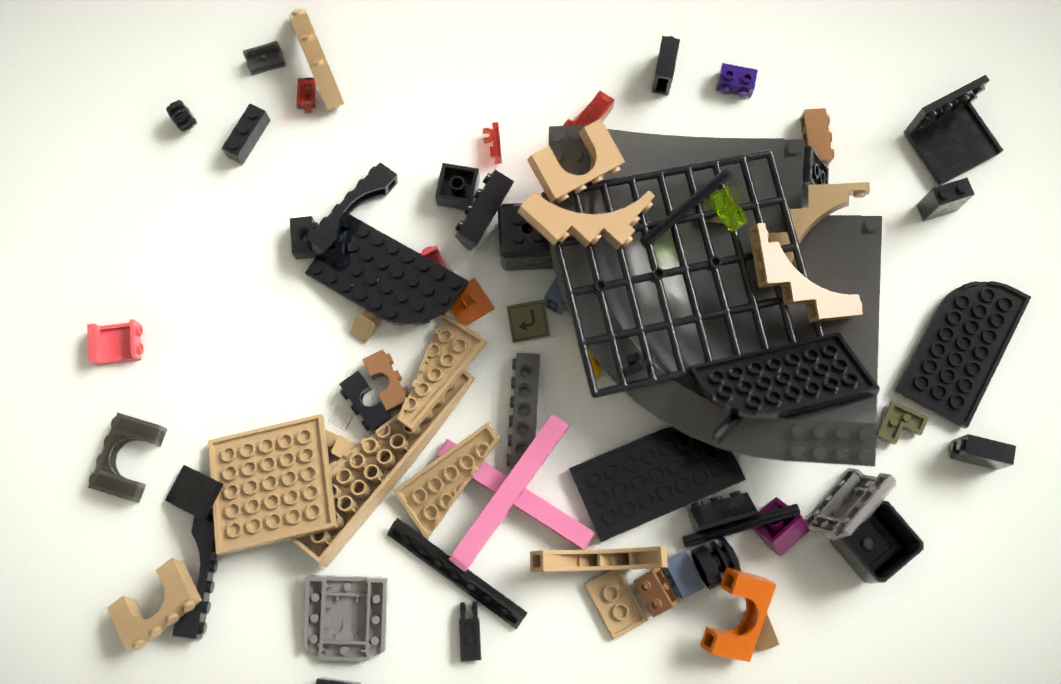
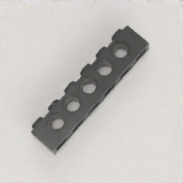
M517 353V357L513 358L512 370H516V374L511 379V389H515L514 396L510 397V408H513V415H509V427H512V435L508 434V446H511V454H507V466H510V471H512L522 457L516 454V449L519 446L527 449L536 437L540 354ZM523 370H528L531 375L528 378H523L520 376V373ZM520 390H529V396L521 397L519 395ZM519 409H528V415L520 416L518 414ZM525 427L528 433L525 436H520L517 434V429Z

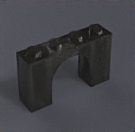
M117 412L111 421L109 435L104 439L102 453L97 457L96 468L89 477L88 488L140 503L147 484L128 479L120 474L116 465L118 452L124 445L132 441H143L161 447L168 428Z

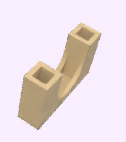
M602 119L584 127L579 132L591 157V166L586 174L573 175L566 172L558 163L550 146L532 154L527 159L550 203L555 201L561 203L569 198L568 194L575 191L578 194L587 188L586 184L592 182L594 185L604 179L603 175L609 173L611 176L621 170L620 166L625 161Z
M170 558L156 569L164 587L165 597L162 607L151 618H144L136 599L124 595L107 607L124 648L134 651L143 649L149 641L161 635L163 630L176 623L181 616L193 610L202 601L184 562Z

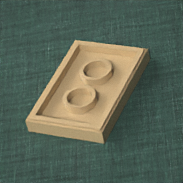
M610 570L584 584L612 640L648 621L622 570Z

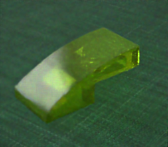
M722 187L708 197L714 210L730 232H734L748 223L741 205L735 204L728 187Z

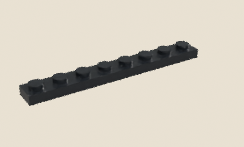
M397 518L393 522L387 533L389 537L517 630L528 612L469 569L466 572L462 571L449 561L450 556L403 521Z

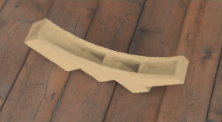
M297 8L292 10L291 14L288 15L327 110L343 105L344 101L306 9Z
M534 191L520 206L518 213L553 245L558 241L562 243L571 234L585 248L590 243L594 245L603 237L618 250L621 245L626 247L632 241L633 237H631V234L635 231L633 226L640 219L637 215L641 211L647 212L653 205L650 201L655 195L648 191L638 201L610 213L583 214L562 209L546 201Z
M667 546L530 551V572L640 570L668 567Z

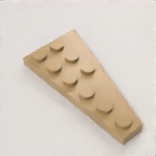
M446 314L441 316L439 327H436L435 336L432 343L429 344L418 369L417 378L413 380L410 394L406 397L397 417L400 423L413 432L487 344L486 339Z
M490 422L484 424L393 490L426 539H429L500 440L499 435Z

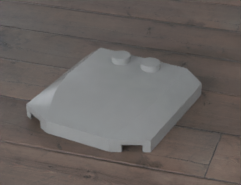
M848 468L806 517V521L809 523L808 529L815 535L831 540L850 536L859 525L873 514L897 485V480L891 474L879 473L875 477L864 475L859 469Z
M340 575L306 576L303 650L313 653L323 661L364 662L371 657L385 652L388 578Z

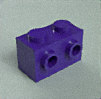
M722 63L716 91H720L723 94H736L740 97H751L755 89L758 69Z

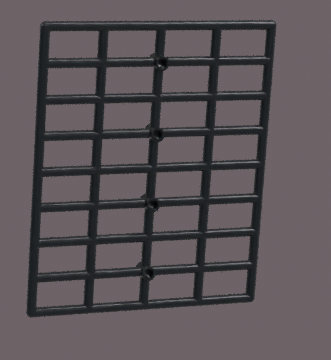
M763 150L606 179L594 185L592 182L586 184L587 188L581 192L600 189L606 213L614 211L608 187L629 184L633 202H636L641 198L637 182L657 178L666 215L668 216L674 209L665 177L685 173L690 195L692 196L698 191L693 175L694 171L712 168L714 176L721 172V166L740 163L750 202L731 206L724 183L718 188L722 208L703 211L702 204L700 203L694 208L695 213L685 215L673 225L670 230L680 264L679 267L664 270L660 268L652 243L645 247L652 272L631 276L624 247L621 245L616 250L623 278L605 282L601 279L593 245L590 243L585 248L594 284L572 288L562 247L580 244V242L574 237H568L562 243L558 241L553 245L591 397L598 398L690 377L689 368L685 369L675 327L692 323L696 324L705 362L713 361V356L703 321L720 317L724 318L733 355L736 356L742 353L732 315L751 311L761 349H767L770 347L759 309L779 305L789 343L797 342L788 306L784 305L781 286H774L776 297L757 301L746 262L754 259L753 252L744 253L733 213L753 210L756 224L764 223L761 208L780 204L790 244L781 245L784 253L793 251L798 271L809 280L772 150ZM767 158L777 197L758 200L748 161ZM543 191L541 193V197H543L546 201L550 202L545 192ZM575 191L571 192L576 213L585 214L580 194H576ZM641 211L637 215L640 218L638 220L639 224L633 226L635 229L633 233L641 232L643 237L663 219L647 222L645 213ZM725 215L736 255L720 258L715 256L706 219ZM698 221L708 260L688 265L678 224ZM738 263L749 303L729 307L719 267ZM707 269L712 273L721 309L701 313L690 272ZM682 274L693 315L672 319L662 278ZM651 281L655 283L664 321L644 325L633 284ZM625 286L635 328L615 332L604 290ZM593 293L598 298L606 334L585 338L575 296ZM821 321L813 322L816 337L824 336ZM667 329L677 371L656 375L646 333ZM638 335L643 358H649L652 366L646 368L648 378L627 382L617 340ZM609 342L619 384L598 389L587 346Z

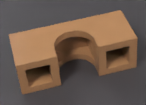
M382 349L362 359L373 380L378 377L389 379L388 387L378 393L386 411L390 414L402 408L406 397L409 396V392L406 387L402 388L400 384L402 377L398 370L394 371L392 367L394 361L390 353L386 354Z

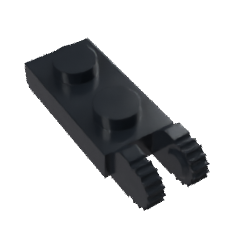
M474 601L472 604L473 618L465 619V602H460L459 635L461 661L482 660L480 618H478L477 601Z

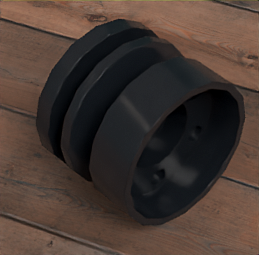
M723 536L717 539V543L715 541L710 542L712 552H709L704 545L691 551L696 569L709 590L721 585V574L724 576L726 568L741 571L734 549Z

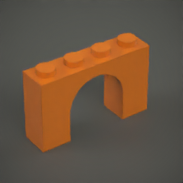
M726 568L720 588L731 595L744 597L746 612L741 622L732 629L721 630L706 626L700 647L711 655L750 662L777 584L762 576Z

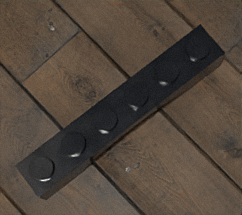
M381 162L376 167L373 166L369 170L368 175L358 181L352 192L349 191L345 195L344 200L340 204H336L332 212L320 221L319 226L308 233L306 238L308 248L326 260L338 248L340 229L349 214L369 200L387 196L398 184V175Z
M208 514L205 521L195 516L193 518L191 534L196 541L200 556V574L196 589L202 601L193 610L186 612L174 623L172 636L201 639L207 631L206 615L209 614L211 609L209 598L215 586L213 576L218 569L213 514Z

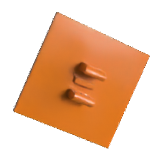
M475 278L469 281L470 284L451 308L458 322L465 327L495 309Z

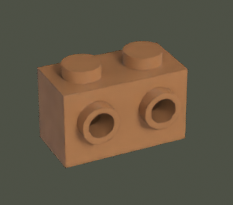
M654 568L633 581L637 593L643 598L645 607L652 614L653 618L673 608L680 602L661 568Z

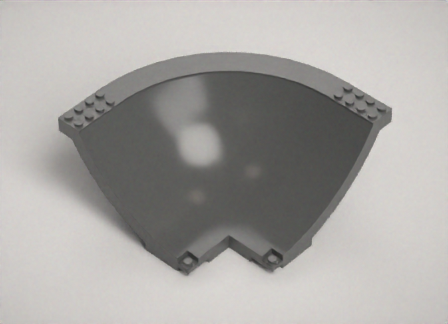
M588 125L549 126L548 146H550L560 166L566 172L573 175L586 174L591 166V157L579 132ZM607 129L625 163L620 166L621 170L611 176L609 173L603 175V180L770 149L774 153L789 209L803 208L804 139L692 137ZM767 158L748 161L758 200L777 197ZM740 163L721 166V171L727 168L732 173V177L725 182V185L743 187L742 203L750 202ZM712 168L693 172L698 190L704 186V183H708L715 177ZM685 173L665 177L674 210L691 197ZM657 178L637 182L640 197L648 191L655 195L650 201L653 205L645 213L647 222L666 218L667 215ZM629 184L608 187L614 211L634 203ZM600 189L579 193L585 214L606 213ZM571 194L568 199L561 203H558V201L552 203L562 209L576 212ZM780 204L761 208L768 234L787 232ZM692 209L688 214L695 213V210ZM753 210L740 212L739 226H737L744 253L752 252L749 228L756 225ZM828 215L806 234L799 245L808 278L812 283L831 292L859 295L862 303V315L848 319L821 321L824 335L839 332L878 384L882 216ZM698 221L678 224L688 265L707 261L708 258ZM707 223L715 256L723 258L736 255L728 225ZM669 229L653 242L658 266L663 270L680 266L671 230ZM632 233V241L624 247L630 274L635 276L650 273L652 271L646 248L640 242L642 233ZM606 239L598 240L593 245L601 279L606 282L623 278L616 249ZM549 241L554 272L563 301L570 314L554 246ZM581 243L562 247L572 288L594 284L585 247ZM794 258L792 265L797 269V265ZM754 259L746 261L757 301L776 297L774 286L759 288ZM733 263L720 266L719 271L729 307L749 303L739 264ZM705 269L690 272L701 313L721 309L711 271ZM683 275L662 278L672 319L693 315ZM647 281L633 284L643 324L649 325L663 322L664 317L655 283ZM625 286L604 290L614 331L635 328ZM589 293L575 296L585 338L606 334L597 295ZM806 303L787 305L797 342L815 338L816 333L813 322L809 323ZM779 305L759 309L769 347L789 344ZM747 311L732 315L741 353L762 350L752 312ZM720 317L703 321L713 360L734 356L724 318ZM692 323L675 327L685 369H688L691 365L704 363L705 358L696 324ZM667 329L646 333L656 375L677 371ZM638 335L617 340L624 369L630 366L625 357L632 353L639 352L641 360H644ZM609 342L587 346L616 384H619ZM647 369L626 377L627 382L648 378ZM691 376L625 391L635 402L661 421L690 437L720 449L751 457L781 461L875 467L877 394L779 418L754 419L744 417L722 443H717L712 440V434L730 415V412L721 409L709 401L701 393Z

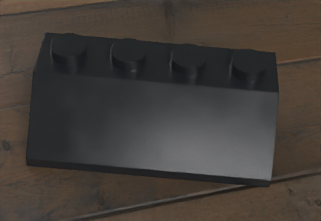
M496 169L491 174L487 173L483 180V183H485L482 189L479 188L473 197L476 199L474 204H469L464 212L467 216L464 221L460 220L455 227L457 231L455 237L469 251L478 245L514 183L512 179Z

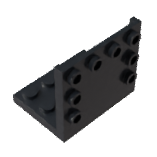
M986 74L923 107L903 132L939 186L1004 151L971 104L978 98L977 95L986 89L985 86L990 81Z

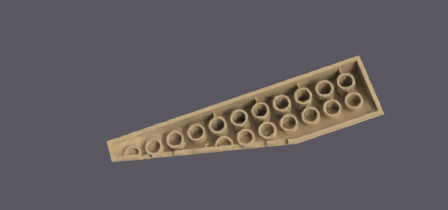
M464 371L414 432L398 421V413L376 429L375 433L370 437L360 441V444L354 449L344 453V456L338 461L332 462L330 464L337 528L291 540L319 564L327 568L426 448L474 382L475 377Z

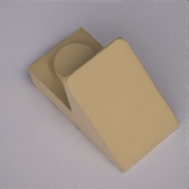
M365 310L362 315L360 313L357 314L350 333L366 344L383 320Z
M325 429L328 453L342 458L344 453L358 446V444Z

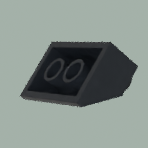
M740 490L729 493L730 497L722 499V496L711 498L710 503L703 504V501L691 504L692 508L687 510L694 533L755 516L758 514V511L748 493L741 494Z

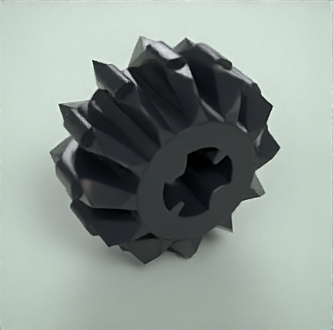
M173 101L166 107L167 114L180 131L190 130L197 124L194 115L183 101Z

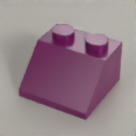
M776 497L758 514L788 505ZM801 515L753 529L761 540L780 557L810 531Z

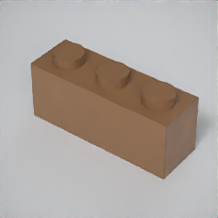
M826 108L804 109L800 116L802 139L805 140L804 147H813L824 163L829 166L835 155L834 149H831L832 132H829L830 116L827 115Z

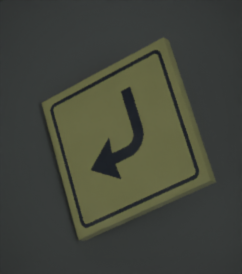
M544 299L506 306L513 343L550 336Z

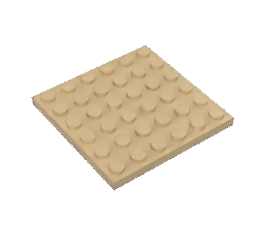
M322 414L208 440L210 476L224 484L213 504L217 555L220 556L337 528L325 423Z

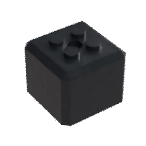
M523 203L502 204L498 208L501 267L506 271L553 268L549 240L518 213ZM530 225L533 231L527 234L522 231V228Z
M885 500L850 536L836 540L830 539V543L864 583L870 584L885 583L924 550V542L890 502ZM866 538L873 540L874 547L872 549L865 547L864 541Z

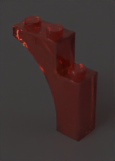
M599 90L589 105L574 119H567L564 126L590 125L599 119H602L604 122L614 108L615 99Z

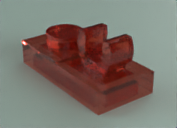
M314 77L298 78L297 109H304L305 114L312 113V109L316 108L317 84Z
M492 122L493 130L487 127L482 129L483 134L490 135L489 137H484L483 141L484 143L493 141V146L490 147V157H494L495 164H501L498 122Z

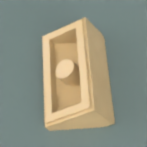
M768 613L756 643L758 652L780 645Z

